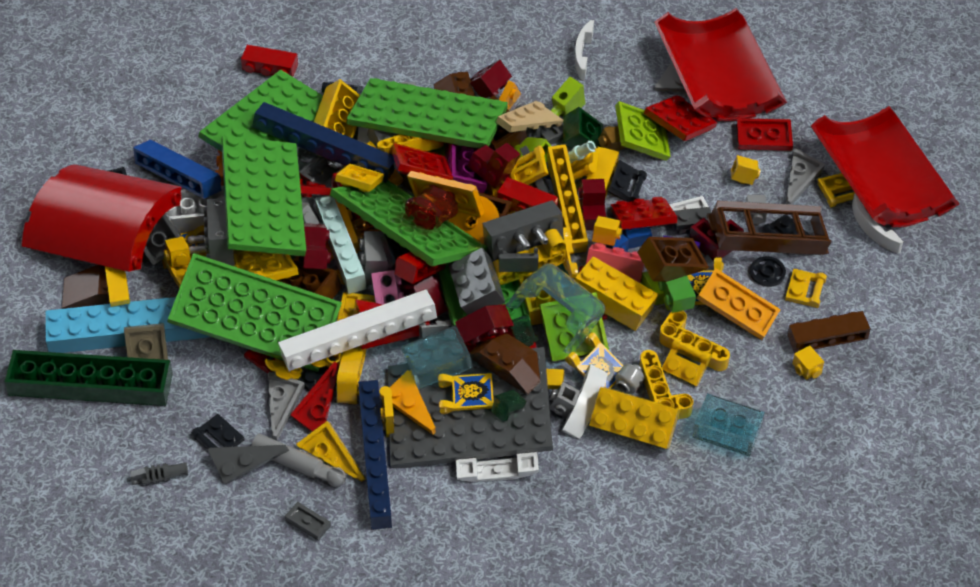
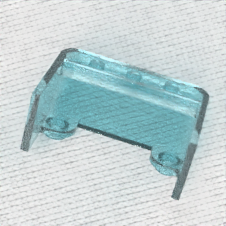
M550 263L544 264L523 281L506 306L518 309L526 297L534 298L544 290L572 312L567 320V328L575 336L564 349L565 353L570 354L577 351L603 316L605 305L559 267Z

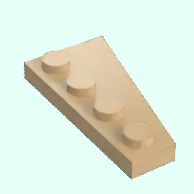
M534 101L498 116L496 123L509 132L524 131L527 127L538 129L542 125L545 128L551 127L552 124L561 126L564 120L547 109L543 103Z

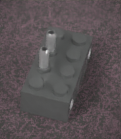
M225 198L207 199V207H203L205 235L188 237V243L190 244L205 243V245L189 247L190 254L207 253V258L235 267L234 250L228 249Z
M553 200L482 223L484 245L488 247L486 253L492 261L499 259V248H503V254L518 253L541 244H547L548 238L544 233L550 229H557L564 240L562 212Z

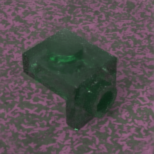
M528 315L512 320L514 326L511 327V331L515 339L528 347L539 340L538 336L533 332Z
M514 390L496 395L491 412L500 420L506 422L510 412L524 408L527 401Z

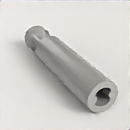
M259 433L255 436L251 446L286 444ZM286 445L289 449L288 452L271 460L313 479L317 477L323 479L332 487H339L346 480V474L340 467H330L323 464L321 459Z

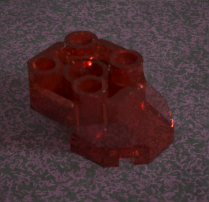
M431 184L420 195L407 200L405 203V214L408 217L412 215L414 217L413 222L416 225L433 230L435 226L439 228L444 221L456 216L458 213V202L455 200L456 196L454 193Z

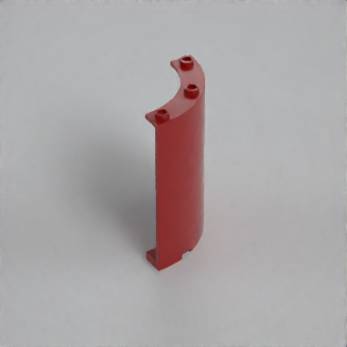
M737 8L722 16L704 21L682 20L671 15L669 12L654 21L691 104L699 114L707 118L715 117L718 121H737V118L756 117L755 114L764 111L767 114L787 103L745 17Z
M890 106L858 121L838 122L824 115L810 125L872 219L884 226L890 224L891 227H908L929 220L928 217L936 214L939 217L959 205L955 196Z
M76 164L67 166L59 170L55 177L51 176L33 200L29 209L31 212L29 222H25L22 247L128 272L141 269L147 240L154 226L167 211L180 205L181 186Z

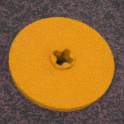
M480 196L485 211L482 217L449 210L446 219L483 244L482 223L499 218L495 205L483 196ZM476 221L472 226L469 225V222Z

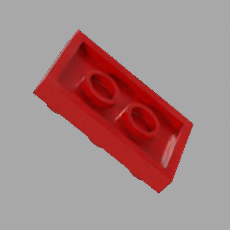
M737 118L738 150H793L791 119Z

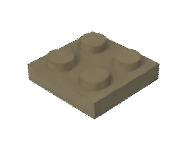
M164 323L124 327L127 357L168 360Z

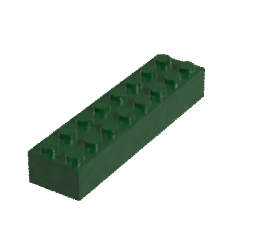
M13 350L4 383L8 396L166 406L173 372L171 361L164 359Z

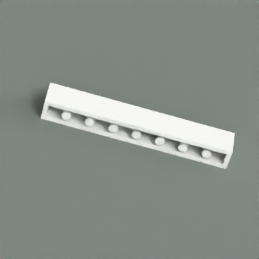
M427 290L414 293L280 341L278 344L281 356L289 371L435 319L437 318L435 303Z

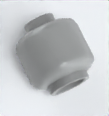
M625 364L615 376L618 389L624 393H634L637 391L645 379L642 373L643 369L637 364Z

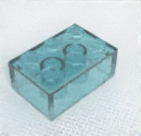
M456 325L401 346L405 363L418 389L438 382L439 374L454 376L473 368L470 354Z
M707 393L695 421L692 438L750 457L762 428L765 412Z

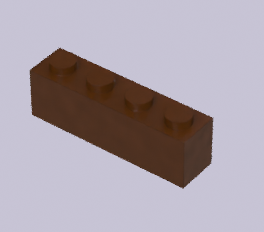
M858 311L838 316L833 315L822 319H813L807 322H796L789 325L787 336L794 353L808 346L815 350L866 340L869 338L871 328L864 312Z

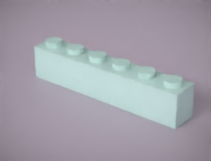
M330 195L315 198L320 223L324 224L327 230L330 231L328 243L348 294L367 289L364 271L335 199Z

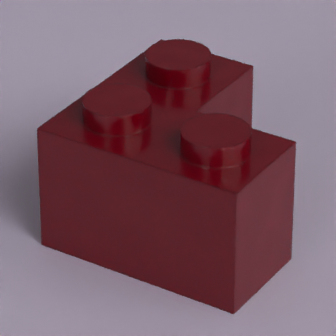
M499 59L479 70L470 78V84L480 97L491 98L499 93L498 89L501 90L506 86L507 81L512 75Z
M508 143L494 151L485 145L473 153L467 166L493 188H496L510 176L521 154Z
M582 179L581 187H578V198H580L579 203L586 230H594L598 216L606 217L604 179Z
M703 218L691 226L689 238L701 242L700 251L705 255L708 254L713 262L714 258H724L733 251L719 249L716 235L711 232L707 219ZM733 220L727 221L729 231L744 232V229Z
M304 223L305 256H299V262L303 268L327 269V264H330L331 253L328 252L325 246L326 241H329L330 231L327 230L324 224Z
M433 276L424 278L414 284L404 281L400 285V290L404 293V297L427 290L435 303L437 316L448 310L444 296L440 294L438 289L439 284Z
M505 304L484 306L455 322L463 344L472 343V345L481 343L483 341L482 338L485 336L492 337L496 334L497 336L506 334L508 329L514 326Z

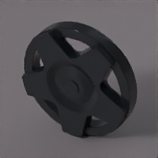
M763 256L753 261L750 267V275L756 283L772 287L779 285L784 280L786 268L777 258Z

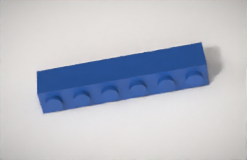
M151 139L133 147L136 164L203 199L222 191L220 174Z

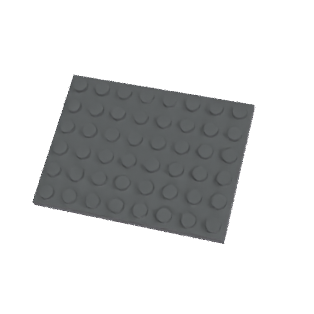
M544 347L531 348L538 355L541 382L528 395L468 356L388 366L389 387L407 370L410 371L436 428V433L432 435L393 407L394 433L390 434L391 468H409L451 463L459 459L476 458L477 460L522 453L553 451ZM492 373L494 408L460 410L448 414L440 413L439 402L441 400L453 402V387L450 385L440 388L438 385L439 374L456 376Z

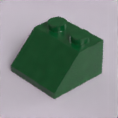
M577 107L563 116V143L567 147L573 149V147L581 146L588 141H592L596 148L601 147L598 140L603 130L601 122L581 107Z

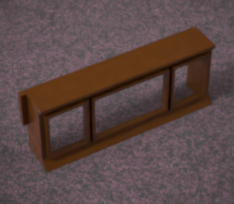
M717 200L712 212L706 215L712 233H715L720 250L815 255L829 254L828 247L832 241L829 240L824 225L821 206ZM724 211L743 212L748 232L729 231ZM750 213L791 215L798 235L756 233ZM799 215L812 216L810 222L815 236L804 234Z

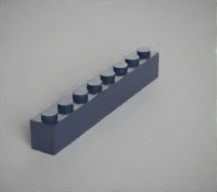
M263 102L254 114L252 128L286 142L296 143L298 147L344 166L353 164L383 173V182L385 183L395 170L396 163L392 154L383 152L380 149L266 102Z
M378 380L359 381L371 530L392 528Z

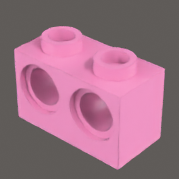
M395 270L371 273L376 303L386 304V297L389 294L393 295L395 300L404 297V293L400 291L402 278L394 274ZM386 275L392 279L390 286L385 285L383 282Z

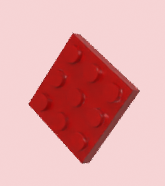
M678 95L646 107L644 111L646 116L683 141L714 129L718 123L712 117L707 118L699 114L690 103Z
M393 143L391 151L397 170L400 173L408 175L410 171L453 180V175L445 156Z
M653 197L651 200L635 199L633 202L617 201L616 204H611V212L616 220H620L622 230L677 223V215L663 197Z

